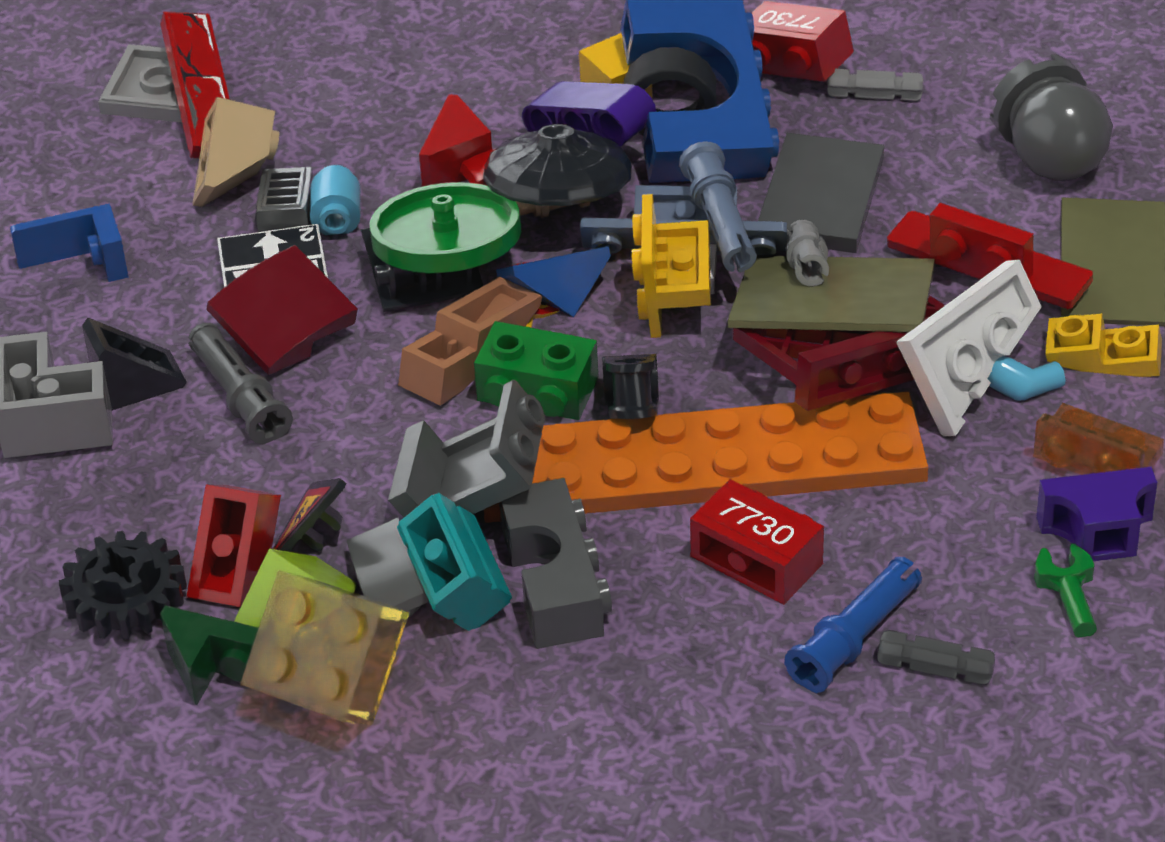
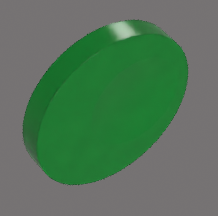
M462 182L427 185L396 195L378 207L373 213L369 225L372 248L382 261L399 269L421 273L454 272L486 264L507 253L517 243L521 234L520 213L516 201H511L492 192L487 185Z

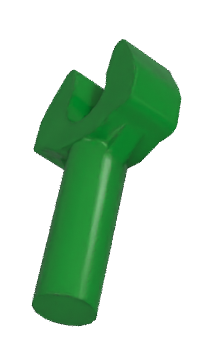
M1071 544L1068 559L1069 567L1060 568L1053 564L1048 549L1042 548L1035 563L1034 579L1036 586L1040 589L1046 588L1059 592L1074 635L1077 638L1094 635L1097 626L1082 589L1083 584L1093 580L1094 562L1091 556L1076 544Z

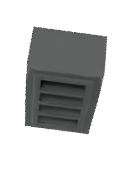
M312 167L262 169L256 205L258 232L310 225Z

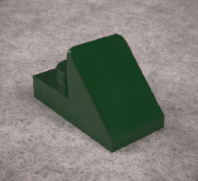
M165 605L160 615L167 650L195 705H198L215 673L224 674L238 682L249 680L266 685L271 684L279 669L273 631Z

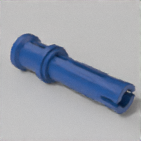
M898 556L893 558L888 566L839 615L823 617L815 625L814 635L804 645H795L786 653L784 664L791 678L814 693L824 692L832 683L833 673L843 663H853L861 654L863 639L912 590H915L922 583L921 572L918 568L906 579L900 578L914 563L905 557Z

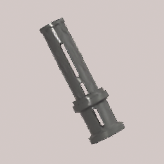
M209 322L197 325L189 334L188 338L191 342H188V345L227 393L226 404L228 409L235 417L243 418L246 422V433L258 444H266L286 435L293 421L292 412L284 402L274 399L270 383L265 377L252 374L215 324Z

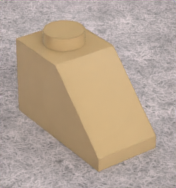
M221 97L216 98L205 118L193 206H205L255 176L266 159L273 160L279 142V131L272 130L275 111Z

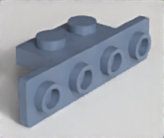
M635 185L634 214H642V195L653 194L656 224L708 220L705 211L694 204L690 195V186ZM736 187L735 196H734V198H733V200H734L736 206H737V187ZM581 218L580 232L584 248L596 249L609 246L610 254L617 253L622 248H641V246L634 245L632 219ZM743 221L747 236L757 256H771L776 251H786V222ZM709 225L710 244H716V255H720L721 252Z

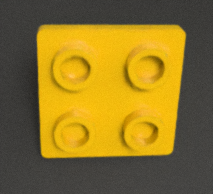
M653 194L642 195V214L632 215L634 245L641 246L639 249H632L634 281H639L640 285H644V288L637 289L639 320L649 319L651 338H661L663 308H688L711 305L708 220L656 224Z

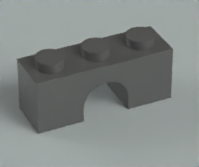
M565 478L533 483L530 489L499 502L501 529L512 567L536 563L545 564L521 570L524 609L536 649L604 636L603 614L612 612L610 590L606 578L596 579L594 572L599 571L596 545L593 538H583L582 532L587 530L583 504L580 498L571 500Z

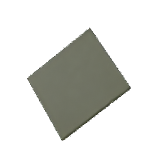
M1062 197L1061 260L1091 270L1093 272V282L1071 309L1061 307V317L1102 313L1104 324L1141 326L1159 324V326L1165 327V202Z
M757 256L754 265L744 272L728 318V328L910 332L925 320L935 259L828 257L829 274L828 276L822 274L824 282L817 286H806L798 281L795 269L790 266L786 256Z

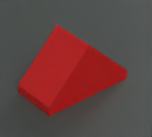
M448 94L419 153L422 187L466 180L460 172L461 163L475 155L492 150L491 131L458 95Z

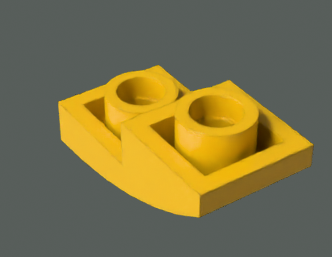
M1102 313L1049 318L1045 351L1047 362L1056 361L1061 367L1082 372L1136 377L1160 376L1162 337L1159 324L1105 329Z

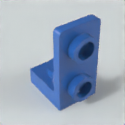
M110 203L19 223L10 227L19 269L90 253L94 266L103 264L108 282L129 278L122 239Z

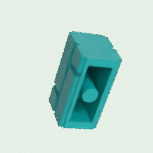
M437 493L428 497L398 522V532L404 545L408 547L407 552L433 611L448 620L453 619L455 624L469 631L482 626L510 603L512 599L510 590L474 514L461 506L456 507L453 501Z

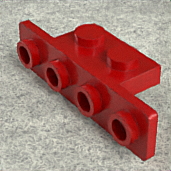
M939 203L930 213V216L917 211H909L887 236V246L891 249L920 259H935V264L978 279H982L1005 261L1020 260L1037 298L1065 309H1071L1093 282V272L1091 270L1033 251V233L943 203Z

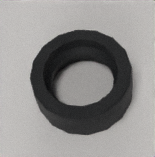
M671 47L658 48L644 53L630 65L624 78V84L637 85L644 90L648 86L663 80H677L690 84L699 91V99L690 106L680 110L668 111L705 110L716 107V76L709 63L692 51ZM656 108V112H665L664 110ZM645 128L639 132L642 136L644 135Z

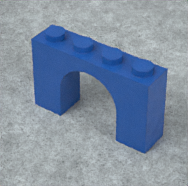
M626 0L620 29L627 65H631L644 53L658 48L679 47L692 51L709 63L716 78L724 85L730 97L722 104L705 110L648 112L642 147L649 183L690 181L683 175L680 169V157L689 146L705 141L716 143L721 147L725 156L724 170L730 173L733 179L766 177L771 158H775L779 154V134L777 128H770L768 119L771 111L770 93L767 88L762 89L761 87L762 56L760 50H753L754 19L751 12H745L743 0Z

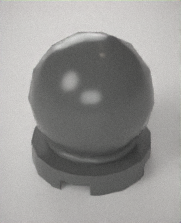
M1051 54L1052 60H1045L1037 64H1033L1030 59L1025 60L1010 70L994 89L993 96L997 99L994 114H990V120L1007 142L1014 144L1016 152L1024 165L1035 174L1054 181L1077 179L1097 168L1109 149L1113 124L1107 107L1099 95L1086 87V81L1070 60L1057 54Z

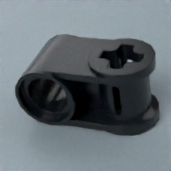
M656 354L603 356L604 401L608 405L609 417L615 419H639L657 415L659 388Z

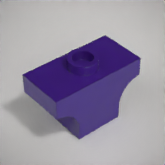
M1152 466L1040 480L1036 519L1041 534H1054L1067 539L1072 544H1076L1086 551L1093 561L1137 556L1140 526L1142 523L1153 520L1157 480Z

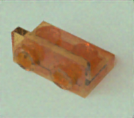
M1062 403L1053 416L1043 413L1037 420L1033 457L1046 461L1054 467L1065 468L1081 475L1150 466L1153 469L1163 454L1164 439Z

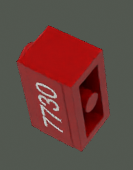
M764 1L752 12L754 19L752 45L753 50H760L762 73L825 82L835 72V69H838L854 53L845 10Z
M729 479L690 518L691 557L785 605L823 565L824 525L814 521L805 514L798 513L766 497L759 491L752 490Z

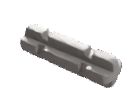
M835 69V72L828 78V94L831 97L848 98V93L855 94L856 99L894 100V96H901V101L917 102L921 100L923 93V76L920 73L903 72V77H898L895 71L857 70L856 74H850V69Z

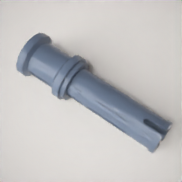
M708 141L695 143L683 151L679 160L680 169L683 175L692 183L690 195L694 204L706 213L725 268L730 272H734L735 266L731 258L733 257L737 271L743 272L754 265L757 255L747 236L743 221L733 200L736 193L735 181L732 175L724 170L725 156L720 146Z

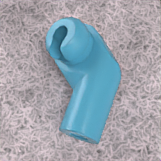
M1006 356L999 357L994 362L992 372L987 378L991 382L989 385L991 388L1017 401L1026 400L1063 387L1066 382L1064 370L1056 361L1032 369Z

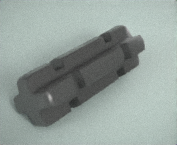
M886 630L881 636L878 646V661L883 665L901 668L903 663L910 664L909 670L951 679H957L958 674L965 675L966 682L981 685L989 684L995 667V653L991 650L971 646L970 652L962 651L963 644L918 635L915 636V641L908 640V633L894 630Z

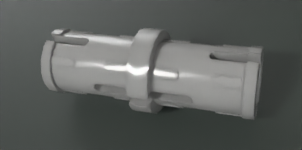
M808 220L795 221L790 225L793 232L787 229V260L790 266L795 269V275L799 282L806 286L820 285L824 282L822 274L825 276L829 274L827 245L821 236L819 237L817 227Z

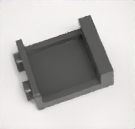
M512 380L503 386L496 418L445 442H442L424 420L406 428L388 501L404 518L428 497L440 493L453 501L456 507L461 506L470 513L475 514L530 489L545 422V415L541 404L533 395H528L516 380Z

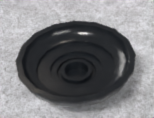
M552 124L542 127L539 131L526 132L498 146L490 153L485 163L483 180L492 192L511 201L538 206H569L597 201L619 192L631 180L632 163L622 148L610 139L594 132L575 130L567 125Z

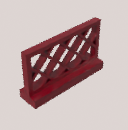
M930 295L925 320L945 306ZM733 328V340L796 385L794 402L807 411L914 380L896 343L909 332Z

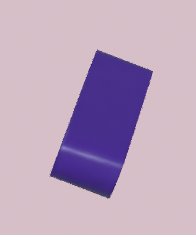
M561 81L554 84L522 110V120L528 132L539 131L547 125L563 124L575 130L594 132L616 142L621 147L645 128L648 112H656V107L651 96L637 85Z

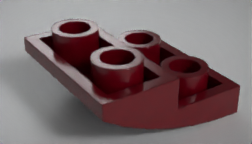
M296 245L265 259L234 279L207 302L206 308L267 375L311 357L314 341L355 324L358 308Z

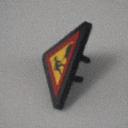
M340 478L313 482L305 491L273 549L289 552L299 540H302L312 549L321 551L325 537L312 529V527L320 517L335 531L340 530L343 518L330 505L343 491L347 483Z

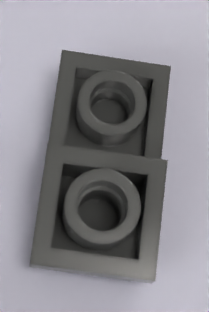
M398 517L347 540L362 592L376 625L389 619L392 621L405 619L414 614L421 605L429 602L407 552L408 547L404 545L398 532L397 526L400 521Z

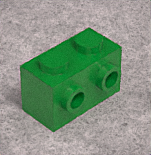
M495 321L474 362L477 401L491 403L499 407L504 384L516 380L528 395H533L539 401L544 415L580 420L599 378L597 340Z

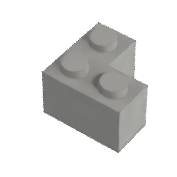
M48 332L0 337V444L3 457L11 458L113 445L112 407L103 362L98 361L55 367Z

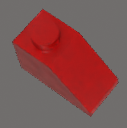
M205 485L186 597L236 607L242 606L268 550L272 549L281 495L230 485Z

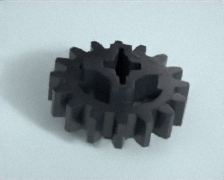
M117 531L115 541L109 543L98 536L94 538L95 549L89 551L78 547L75 550L77 563L69 562L64 563L62 566L65 578L59 580V588L68 619L77 618L79 630L82 632L96 625L99 638L105 639L112 630H120L123 640L129 639L132 628L140 627L142 631L149 634L153 632L151 621L156 618L161 620L160 613L165 605L179 607L184 603L182 590L187 589L184 566H181L179 552L177 550L168 551L167 542L164 538L149 544L147 533L143 531L134 540H126L124 532Z

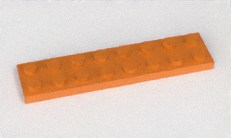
M898 392L858 396L810 411L805 410L796 402L668 413L639 419H607L543 425L532 484L565 478L571 500L580 498L586 514L703 503L711 498L729 479L752 490L759 491L766 497L927 482L928 464L910 393ZM499 503L483 510L485 523L501 522Z

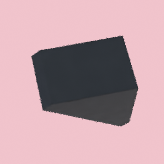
M87 318L82 324L89 363L103 362L112 411L181 389L187 383L170 350L91 318Z

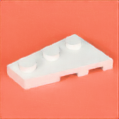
M1020 260L1005 261L896 342L943 436L957 435L965 423V420L962 418L963 414L973 399L981 398L991 384L987 378L992 372L994 362L999 357L1011 354L1042 307Z

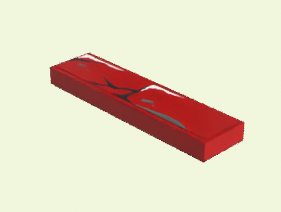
M163 12L160 25L190 158H199L204 123L208 112L217 97L230 100L210 14Z

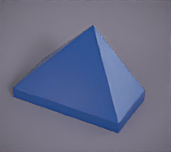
M609 246L500 268L496 269L498 278L502 277L542 295V302L574 317L611 255Z

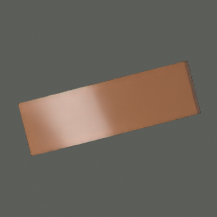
M499 277L437 311L435 330L402 348L398 386L441 406L462 392L475 380L474 362L494 322L526 326L540 307L542 295Z

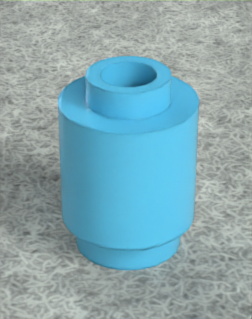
M327 166L320 170L311 182L310 221L312 224H318L320 233L324 235L349 234L360 222V183L356 176L344 166Z

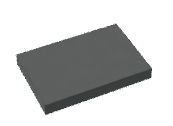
M787 132L758 221L786 222L787 229L793 232L792 227H790L793 222L808 220L817 227L819 237L821 236L824 239L828 249L857 253L884 160V145Z

